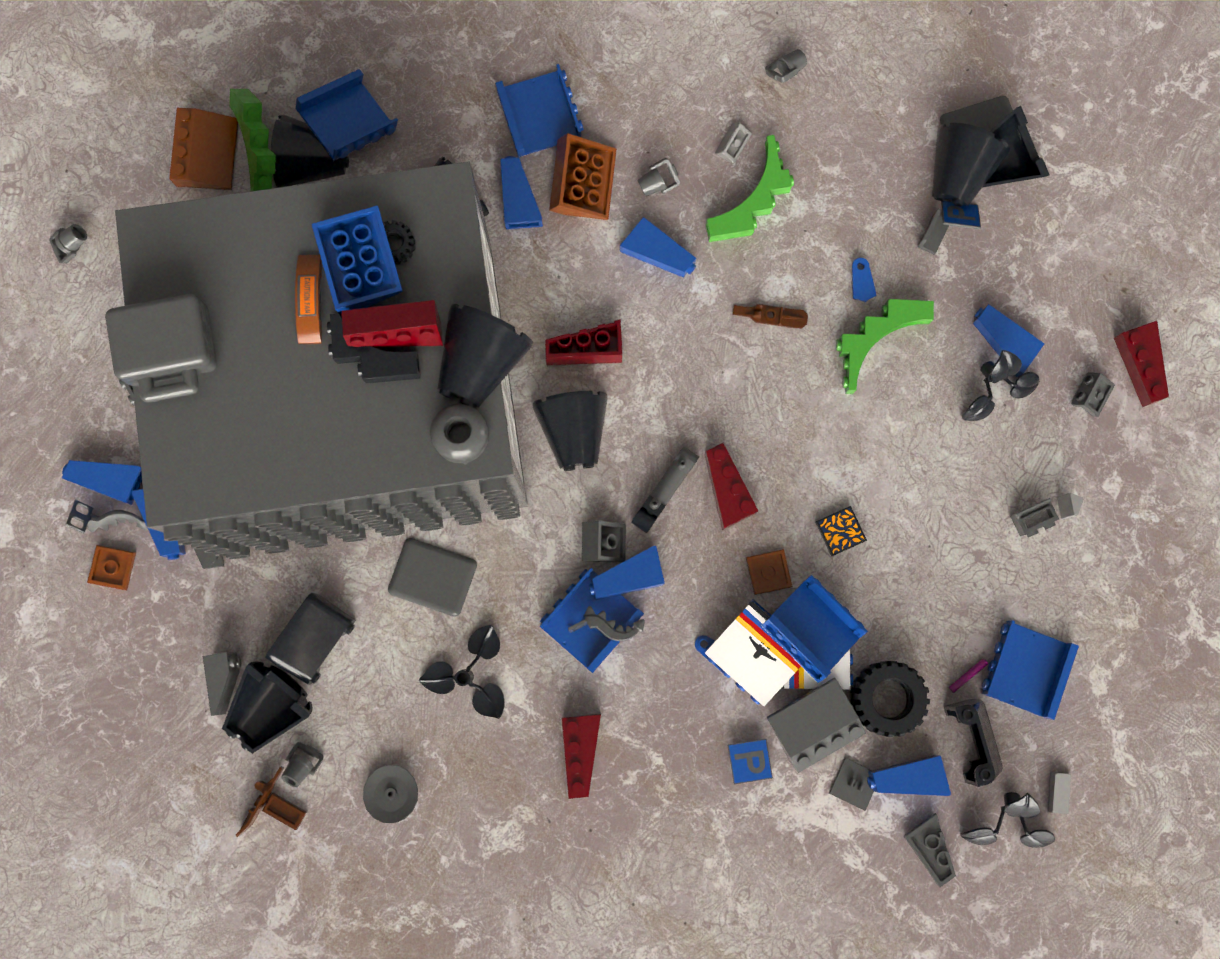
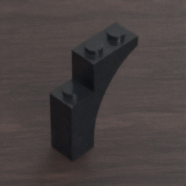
M339 313L330 314V321L327 322L328 335H331L332 344L328 345L330 358L333 357L337 364L361 362L357 365L358 376L362 377L366 384L420 379L419 356L416 351L388 352L371 346H347L343 337L341 315Z

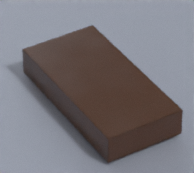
M275 793L271 794L262 810L294 830H298L307 814L305 810Z

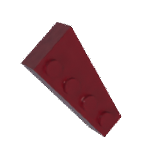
M435 300L342 311L343 337L347 346H443L441 320Z
M621 319L606 325L604 323L588 330L582 329L573 334L568 333L546 339V365L622 363Z
M1154 321L1114 338L1142 408L1168 398L1169 393L1158 322Z
M724 443L707 450L704 454L712 483L721 528L724 530L756 514L758 509Z
M601 714L562 717L569 799L589 797Z

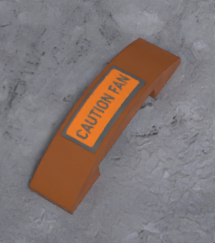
M298 255L295 312L299 344H322V321L320 320L322 260L320 255Z

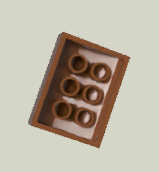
M177 107L169 179L176 187L232 190L238 121L235 117L196 108Z
M569 133L559 138L557 141L549 211L568 216L608 220L617 149Z

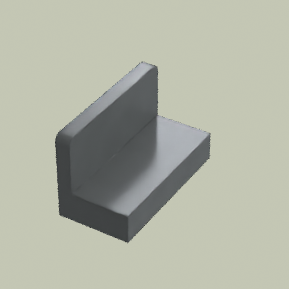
M939 208L933 214L918 245V248L933 255L936 254L949 225H943L942 216L939 215L941 209Z

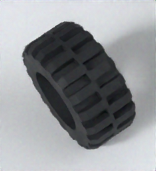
M881 661L869 665L868 668H864L860 672V676L855 678V685L851 687L852 699H850V703L853 705L854 711L862 725L870 732L886 737L905 736L906 733H912L916 730L915 727L917 725L920 726L924 722L922 718L927 716L929 710H926L927 704L930 705V699L927 698L929 690L923 684L925 682L923 677L917 674L918 671L914 668H910L907 664L897 661ZM894 680L900 683L906 692L905 708L896 717H884L874 708L873 692L882 681Z

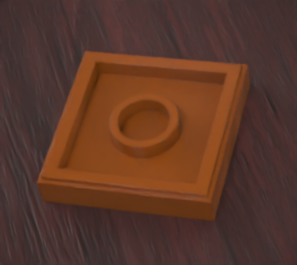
M96 545L87 583L127 591L136 553Z
M784 549L746 557L754 595L793 587Z

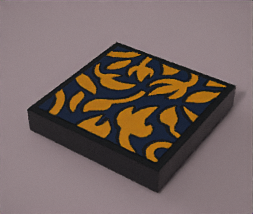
M851 506L815 522L831 557L867 541Z

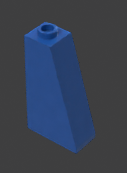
M507 156L504 159H500L506 229L543 227L541 213L519 157Z
M644 217L620 245V252L683 278L687 273L690 275L696 268V257Z
M988 304L984 309L980 307L974 315L976 317L973 323L974 326L999 356L1002 350L1009 351L1018 356L1022 366L1015 376L1019 377L1024 374L1044 346V343Z
M69 460L62 470V479L130 505L134 502L132 491L139 490L142 483L141 467L135 465Z
M143 489L132 491L133 498L147 526ZM148 528L160 556L166 557L168 560H175L180 558L179 555L186 554L184 545H178V541H164L163 532Z
M652 546L594 577L591 580L592 584H589L591 596L594 595L595 600L663 586L665 582L657 546Z
M932 755L868 772V785L870 789L877 793L951 795L940 755Z

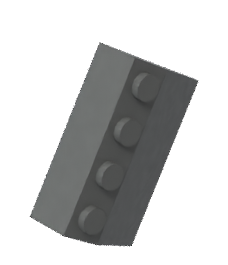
M835 677L767 716L789 762L798 773L866 734L859 717Z

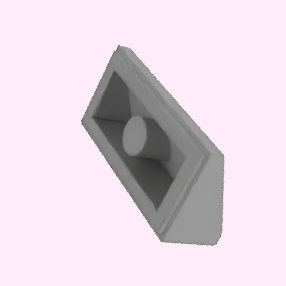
M740 122L733 123L715 154L734 164L752 133Z
M1073 493L1059 496L1057 500L1061 519L1065 520L1077 516L1084 500L1083 497Z
M1050 772L1048 812L1069 813L1071 774Z

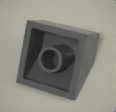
M607 521L582 522V561H625L626 524Z

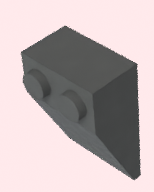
M223 652L202 656L211 716L223 715L227 712L240 672L239 667H241V659L239 655L237 656V652Z

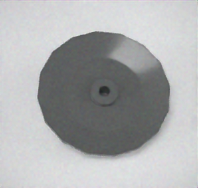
M386 765L376 769L368 777L363 789V801L366 810L374 819L382 823H397L406 819L413 812L418 801V786L415 778L408 770L398 765Z

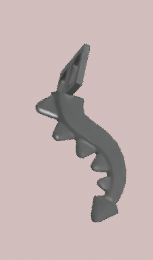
M76 499L65 526L83 534L87 527L90 532H95L97 528L108 531L109 524L117 526L118 521L125 523L126 519H128L129 523L136 522V527L143 530L148 529L145 521L131 512L113 510L97 516L92 514L93 507ZM80 505L87 508V515L78 512L76 506ZM75 518L83 522V527L78 528L72 525L71 519Z
M588 606L585 615H583L585 620L569 627L568 630L572 633L588 625L590 629L597 628L611 640L626 641L633 638L638 632H643L645 620L640 619L634 622V628L627 626L624 632L622 625L614 629L615 620L606 621L605 611H601L596 615L592 607Z

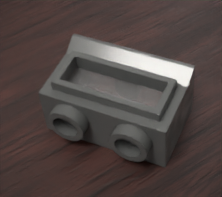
M1050 498L1010 516L1019 535H1027L1028 538L1038 534L1037 529L1042 527L1045 530L1056 525L1055 521L1059 520Z

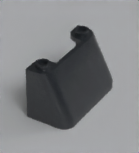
M310 593L271 646L265 658L308 685L315 684L321 676L319 673L320 666L341 636L349 635L353 631L356 620L319 594Z
M974 698L943 706L946 716H954L958 723L969 725L979 759L969 761L970 769L963 773L965 783L977 787L992 783L1002 772L1003 765L984 702Z

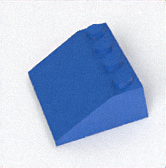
M378 205L312 224L335 310L341 316L344 310L369 308L403 292Z

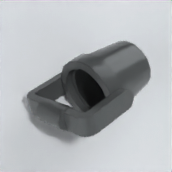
M797 49L787 55H782L766 66V74L772 79L784 83L797 75L807 65V58L800 49ZM778 67V69H779V71H780V73H781L782 75H780L778 72L774 71V69H776V68Z
M667 158L649 167L651 171L637 180L646 197L659 191L664 194L680 184L677 177L679 174L674 164L671 165ZM664 163L667 164V169L675 180L673 184L667 187L657 170V167Z
M73 224L67 229L60 228L50 237V244L59 263L67 264L77 255L76 252L87 239V233L81 226Z
M297 742L286 757V761H289L281 776L282 780L286 784L297 788L308 775L315 774L323 762L324 756L317 752L318 750ZM297 748L319 759L315 767L305 757L294 754Z

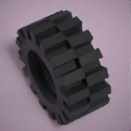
M392 220L391 224L388 221L384 222L387 238L392 235H398L403 239L402 246L399 249L391 250L396 265H399L402 260L404 263L407 262L406 258H411L413 256L412 251L415 252L414 244L416 243L412 231L401 221L399 224L396 220Z

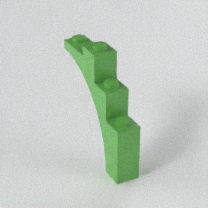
M230 89L229 107L236 116L242 132L249 166L250 191L272 189V174H275L276 155L268 148L269 129L262 122V102L249 89Z
M774 135L766 137L765 170L761 181L753 193L733 210L707 219L706 229L709 242L753 235L754 230L757 228L755 217L772 213L773 207H775L774 195L790 193L792 186H794L793 175L789 174V169L783 170V161L778 156V152H780L779 142L775 141Z
M888 299L885 305H882L881 314L884 317L865 316L862 322L859 323V333H862V335L842 334L836 340V351H839V357H846L843 360V370H846V377H843L842 383L843 388H845V394H853L857 390V380L861 365L869 350L880 339L900 328L918 324H930L934 320V301Z

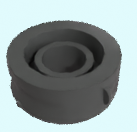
M458 402V404L445 407L436 414L432 420L429 437L436 451L444 459L466 465L468 462L477 459L486 449L489 441V429L483 415L477 409ZM459 423L465 424L470 428V436L463 443H455L449 438L450 429Z

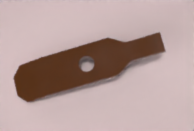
M756 304L753 307L737 305L733 307L732 315L749 317L755 323L802 329L808 322V314L804 310ZM772 312L774 317H768L767 313Z
M279 767L274 778L269 782L258 781L255 783V788L261 791L263 795H259L254 803L256 808L248 810L249 813L241 829L237 832L236 837L241 836L254 824L285 767Z

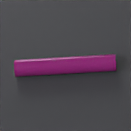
M984 658L981 659L950 685L949 689L955 693L986 667L988 662Z

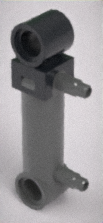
M683 446L671 466L631 521L633 525L648 533L699 459V456Z

